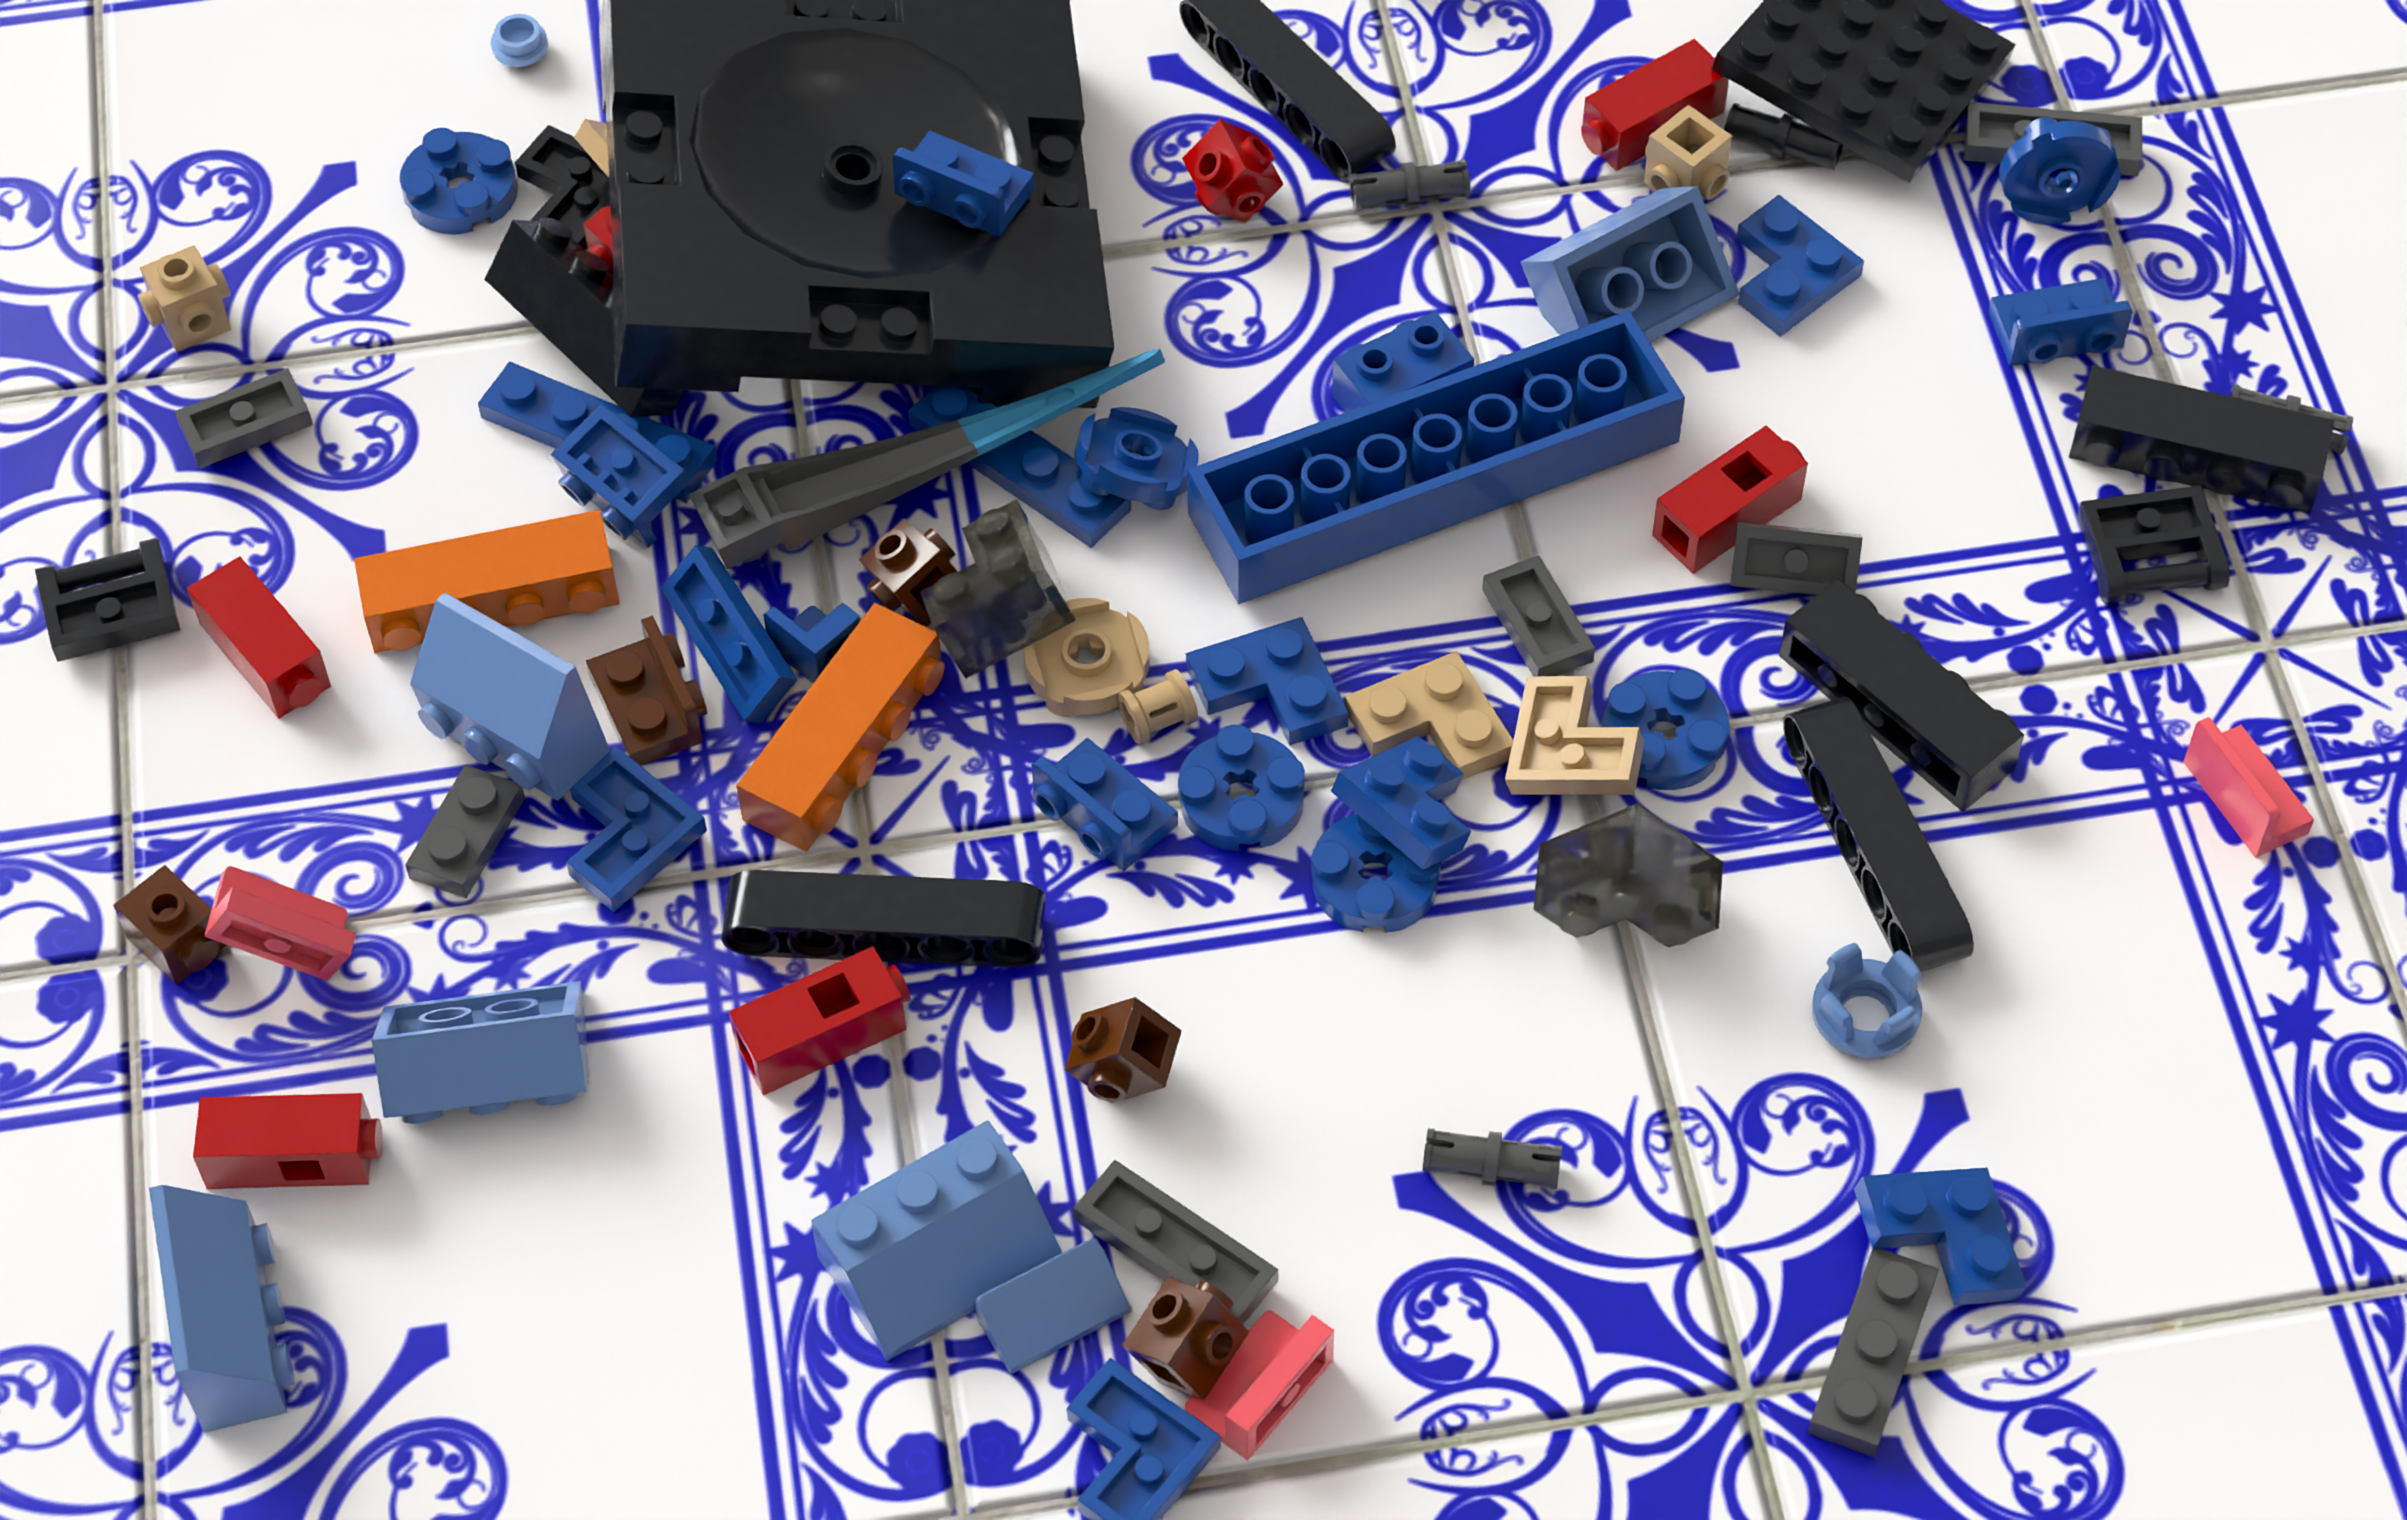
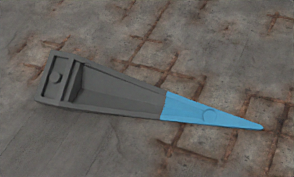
M1153 349L1051 390L963 419L851 448L743 467L689 493V496L727 569L739 563L755 561L765 555L770 548L781 543L789 552L1165 363V359L1161 349Z

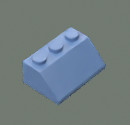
M1698 186L1662 188L1520 262L1542 316L1559 335L1630 311L1649 342L1739 295L1737 285Z
M445 592L435 601L410 682L421 706V709L418 711L421 722L436 737L445 739L449 736L461 743L467 752L478 762L487 765L491 761L503 768L522 788L532 790L535 787L558 801L611 751L576 666Z
M581 981L385 1006L372 1038L383 1117L401 1116L404 1123L429 1122L440 1118L443 1110L469 1107L471 1114H491L507 1109L510 1101L536 1098L538 1105H559L574 1100L576 1093L586 1092L589 1064Z
M989 1120L811 1219L819 1260L886 1361L975 1311V1300L981 1294L1062 1253L1025 1171Z
M163 1184L149 1187L174 1370L204 1433L287 1413L284 1387L294 1385L295 1377L287 1344L277 1345L274 1326L285 1323V1314L277 1283L267 1285L265 1265L276 1263L274 1245L268 1224L256 1225L248 1204L244 1200Z

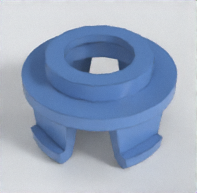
M1855 942L1834 952L1826 962L1829 966L1828 971L1817 983L1812 999L1813 1020L1821 1035L1840 1051L1862 1058L1885 1057L1906 1047L1915 1037L1922 1018V1001L1917 990L1918 981L1922 979V974L1915 962L1901 950L1893 954L1887 963L1873 959H1862V951ZM1857 996H1868L1877 999L1885 1006L1889 1013V1018L1881 1024L1879 1030L1863 1031L1853 1027V1017L1843 1005L1849 999Z

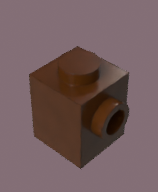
M166 865L162 866L113 904L127 939L175 985L192 972L200 971L207 967L215 959L217 953L226 946V944L204 937L212 908Z

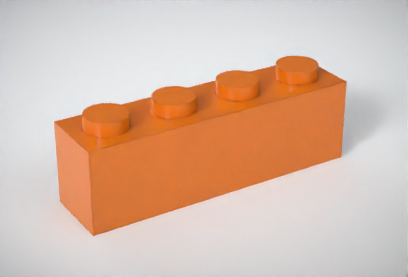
M601 510L354 558L363 616L374 653L389 650H407L422 644L435 601L444 592L505 627L513 625L526 626L543 619L573 613H591L603 607L620 604Z
M874 603L736 785L742 820L805 852H808L821 833L828 834L838 822L843 803L856 786L859 788L863 787L872 776L876 767L877 757L889 740L896 741L902 736L908 726L911 711L923 694L926 696L931 695L938 687L945 667L944 662L941 661L939 633Z

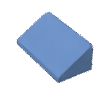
M1095 1237L981 1294L975 1300L977 1320L1009 1374L1036 1362L1131 1312L1130 1304L1110 1262Z

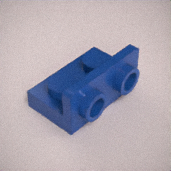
M930 130L914 152L900 147L893 155L894 190L896 195L905 198L916 206L928 207L958 220L967 227L978 228L997 237L1002 235L1034 190V173Z
M2101 278L1991 297L1988 313L2009 366L2032 362L2047 363L2056 358L2085 353L2099 354L2114 348L2124 347L2133 311L2128 301H2114L2106 279Z
M602 403L550 454L563 474L558 480L559 485L575 502L585 507L591 501L602 510V520L614 534L624 541L630 535H633L647 548L657 540L648 524L691 482L683 468Z
M1088 737L1055 765L1043 756L1032 763V796L1038 808L1051 820L1058 821L1061 819L1077 832L1081 843L1093 856L1099 859L1106 857L1123 872L1178 826V811Z

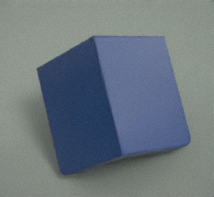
M841 603L828 615L816 606H809L793 620L789 619L774 606L763 614L766 632L784 660L812 684L861 621L860 615L844 603Z

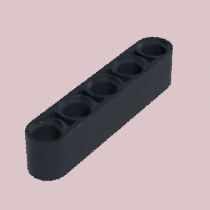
M1183 0L1180 2V17L1192 39L1338 179L1347 181L1350 174H1359L1395 152V137L1385 118L1261 0Z
M1848 696L1785 714L1783 730L1791 757L1892 954L1899 950L1903 951L1915 962L1921 972L1970 957L1973 953L1974 942L1966 914L1853 701Z
M747 870L734 874L729 880L721 940L724 946L733 952L759 957L844 960L874 946L882 962L1025 967L1037 962L1041 956L1046 896L1037 886L1019 881Z

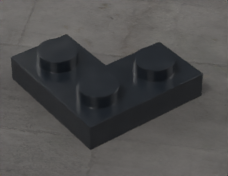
M548 125L515 161L518 178L553 194L530 221H539L540 218L547 217L563 223L572 231V238L587 250L583 223L592 218L601 208L610 206L609 177L575 140L574 136Z

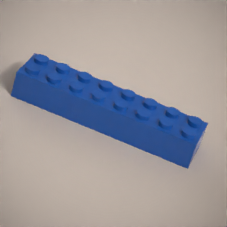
M1626 311L1187 469L1188 515L1239 605L1678 443L1685 396L1631 312Z

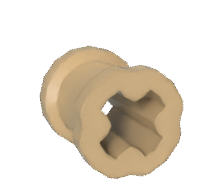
M1177 669L1167 672L1165 681L1141 691L1132 693L1129 690H1124L1117 693L1118 707L1125 726L1138 745L1148 742L1151 733L1180 721L1189 725L1198 721V711L1192 692L1185 678Z

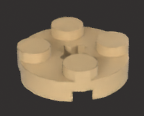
M1077 598L1056 604L1040 616L1041 624L1033 630L1032 635H1030L1029 631L1025 639L1024 663L1026 677L1033 691L1046 701L1048 710L1054 715L1070 717L1075 714L1093 715L1108 712L1118 708L1117 693L1124 690L1136 693L1144 689V681L1150 666L1147 633L1137 617L1127 611L1126 617L1118 611L1111 610L1108 601L1098 598ZM1082 648H1089L1092 655H1103L1102 658L1092 664H1080L1074 661L1078 659V650Z

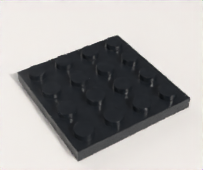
M1763 0L1717 52L1711 69L1910 183L1965 116L1969 103L1978 100L2007 64L2016 44L1997 34L1993 29L1983 26L1949 7L1941 0Z

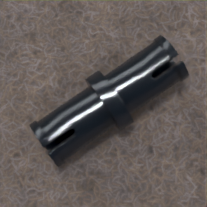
M1733 103L1732 108H1730L1724 130L1732 135V140L1771 150V157L1784 160L1786 155L1826 166L1831 170H1835L1844 146L1811 126L1797 122V118L1788 113L1778 117L1743 107L1738 103Z

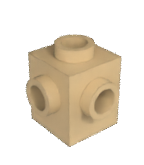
M1687 105L1649 136V142L1645 149L1647 159L1644 183L1653 192L1667 187L1698 186L1703 201L1705 199H1714L1721 193L1729 179L1728 163L1732 135L1690 105Z
M195 245L139 267L147 291L138 294L144 313L152 327L161 324L176 353L231 330L222 301L223 298L231 296L228 284L218 264L213 263L207 266Z

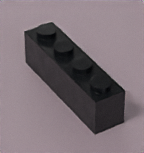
M543 217L539 221L512 220L484 280L630 417L671 416L684 390L616 387L611 295L614 276L608 271L609 265L599 256L587 252L572 238V231L555 219Z
M2092 365L2069 458L2086 461L2100 467H2112L2147 475L2160 481H2173L2190 486L2201 485V488L2211 490L2217 494L2233 495L2268 503L2281 509H2294L2311 513L2324 475L2335 420Z
M1837 579L1785 620L1779 657L1830 700L1848 696L1857 707L1870 734L1960 811L1964 812L2015 770L2025 734L2017 728L2012 718L2005 712L1992 708L1970 689L1968 683L1961 675L1944 668L1924 651L1922 645L1914 636L1907 632H1901L1878 613L1875 605L1864 595L1854 593Z

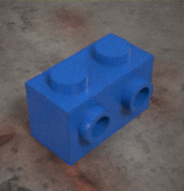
M1433 311L1419 319L1405 321L1391 332L1365 344L1351 346L1340 356L1333 358L1332 397L1344 412H1348L1473 367L1474 358L1440 315Z

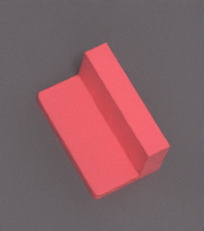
M2210 717L2196 722L2183 763L2255 858L2309 834L2314 822L2313 817L2241 724L2221 732Z
M228 866L221 874L204 937L328 981L351 956L356 933L344 929L348 915L344 907L239 868Z
M1271 1310L1265 1311L1248 1330L1249 1334L1206 1399L1203 1401L1191 1396L1185 1403V1411L1220 1435L1222 1443L1248 1461L1333 1362L1335 1330L1314 1315H1311L1298 1330Z

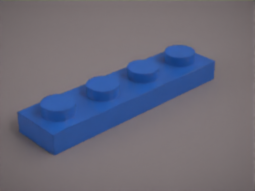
M511 361L507 363L477 403L481 418L555 449L602 403L685 470L691 482L675 497V499L688 503L691 499L689 493L698 489L718 461L716 447L713 444L644 416L630 417L618 405Z
M934 386L908 410L909 424L920 431L997 407L992 403H978V394L968 387ZM1032 430L966 462V464L1090 548L1131 511L1130 500L1113 494L1098 495L1084 488L1080 481L1082 470L1076 463V460Z

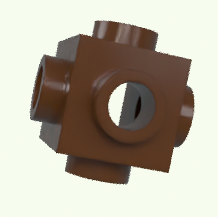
M905 518L889 532L882 535L876 544L859 559L861 564L874 578L867 586L872 595L885 608L893 612L901 607L917 623L928 627L970 588L950 563V560L956 554L945 540L932 528L922 534Z
M1136 997L1082 1013L1072 1032L1071 1039L1073 1044L1065 1071L1085 1084L1093 1096L1111 1103L1121 1102L1131 1097L1165 1088L1182 1030Z
M1167 1277L1122 1346L1158 1382L1204 1401L1249 1334V1331L1230 1312L1234 1305L1233 1301L1215 1286L1205 1281H1199L1193 1287Z

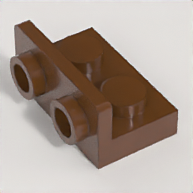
M653 615L641 619L643 640L586 660L590 679L625 754L640 766L703 743L699 717L708 714L704 698L695 679L684 682L679 669L685 668V663L674 634L671 632L662 636Z

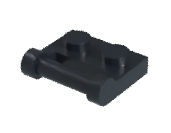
M2201 485L2081 501L2077 517L2097 573L2098 591L2104 604L2124 602L2126 596L2130 594L2203 585L2206 590L2227 588L2229 585L2230 572L2228 561ZM2192 551L2196 552L2199 560L2126 571L2123 570L2121 561Z
M158 537L140 541V548L57 570L54 564L35 569L50 644L57 662L181 630L167 574L166 562Z

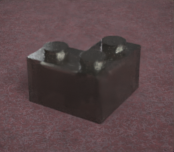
M1017 499L1000 508L985 512L976 521L963 527L962 530L975 563L957 573L945 575L934 585L920 592L933 629L965 679L1076 621L1048 550Z
M1637 803L1539 844L1533 910L1576 939L1591 935L1597 930L1626 919L1668 948L1682 945L1690 939L1719 929L1723 861Z

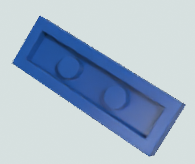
M695 545L663 584L661 590L743 721L762 724L797 679L714 549Z

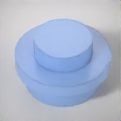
M512 14L504 17L497 23L491 37V48L494 57L502 64L511 67H524L536 63L546 54L548 38L544 28L533 17L526 14Z

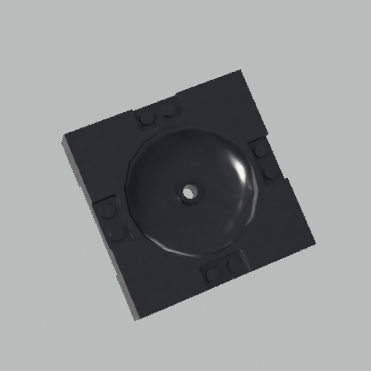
M1070 0L602 1L599 34L603 112L606 113L614 272L611 295L616 387L738 392L741 377L972 387L977 388L978 403L1010 404L1109 367L1115 347L1097 209H1090L1081 141L1085 115ZM930 130L1034 173V190L1002 235L997 237L978 228L967 227L958 220L928 207L916 206L905 198L896 195L893 174V155L896 151L903 147L914 152ZM1100 396L1076 408H1097Z

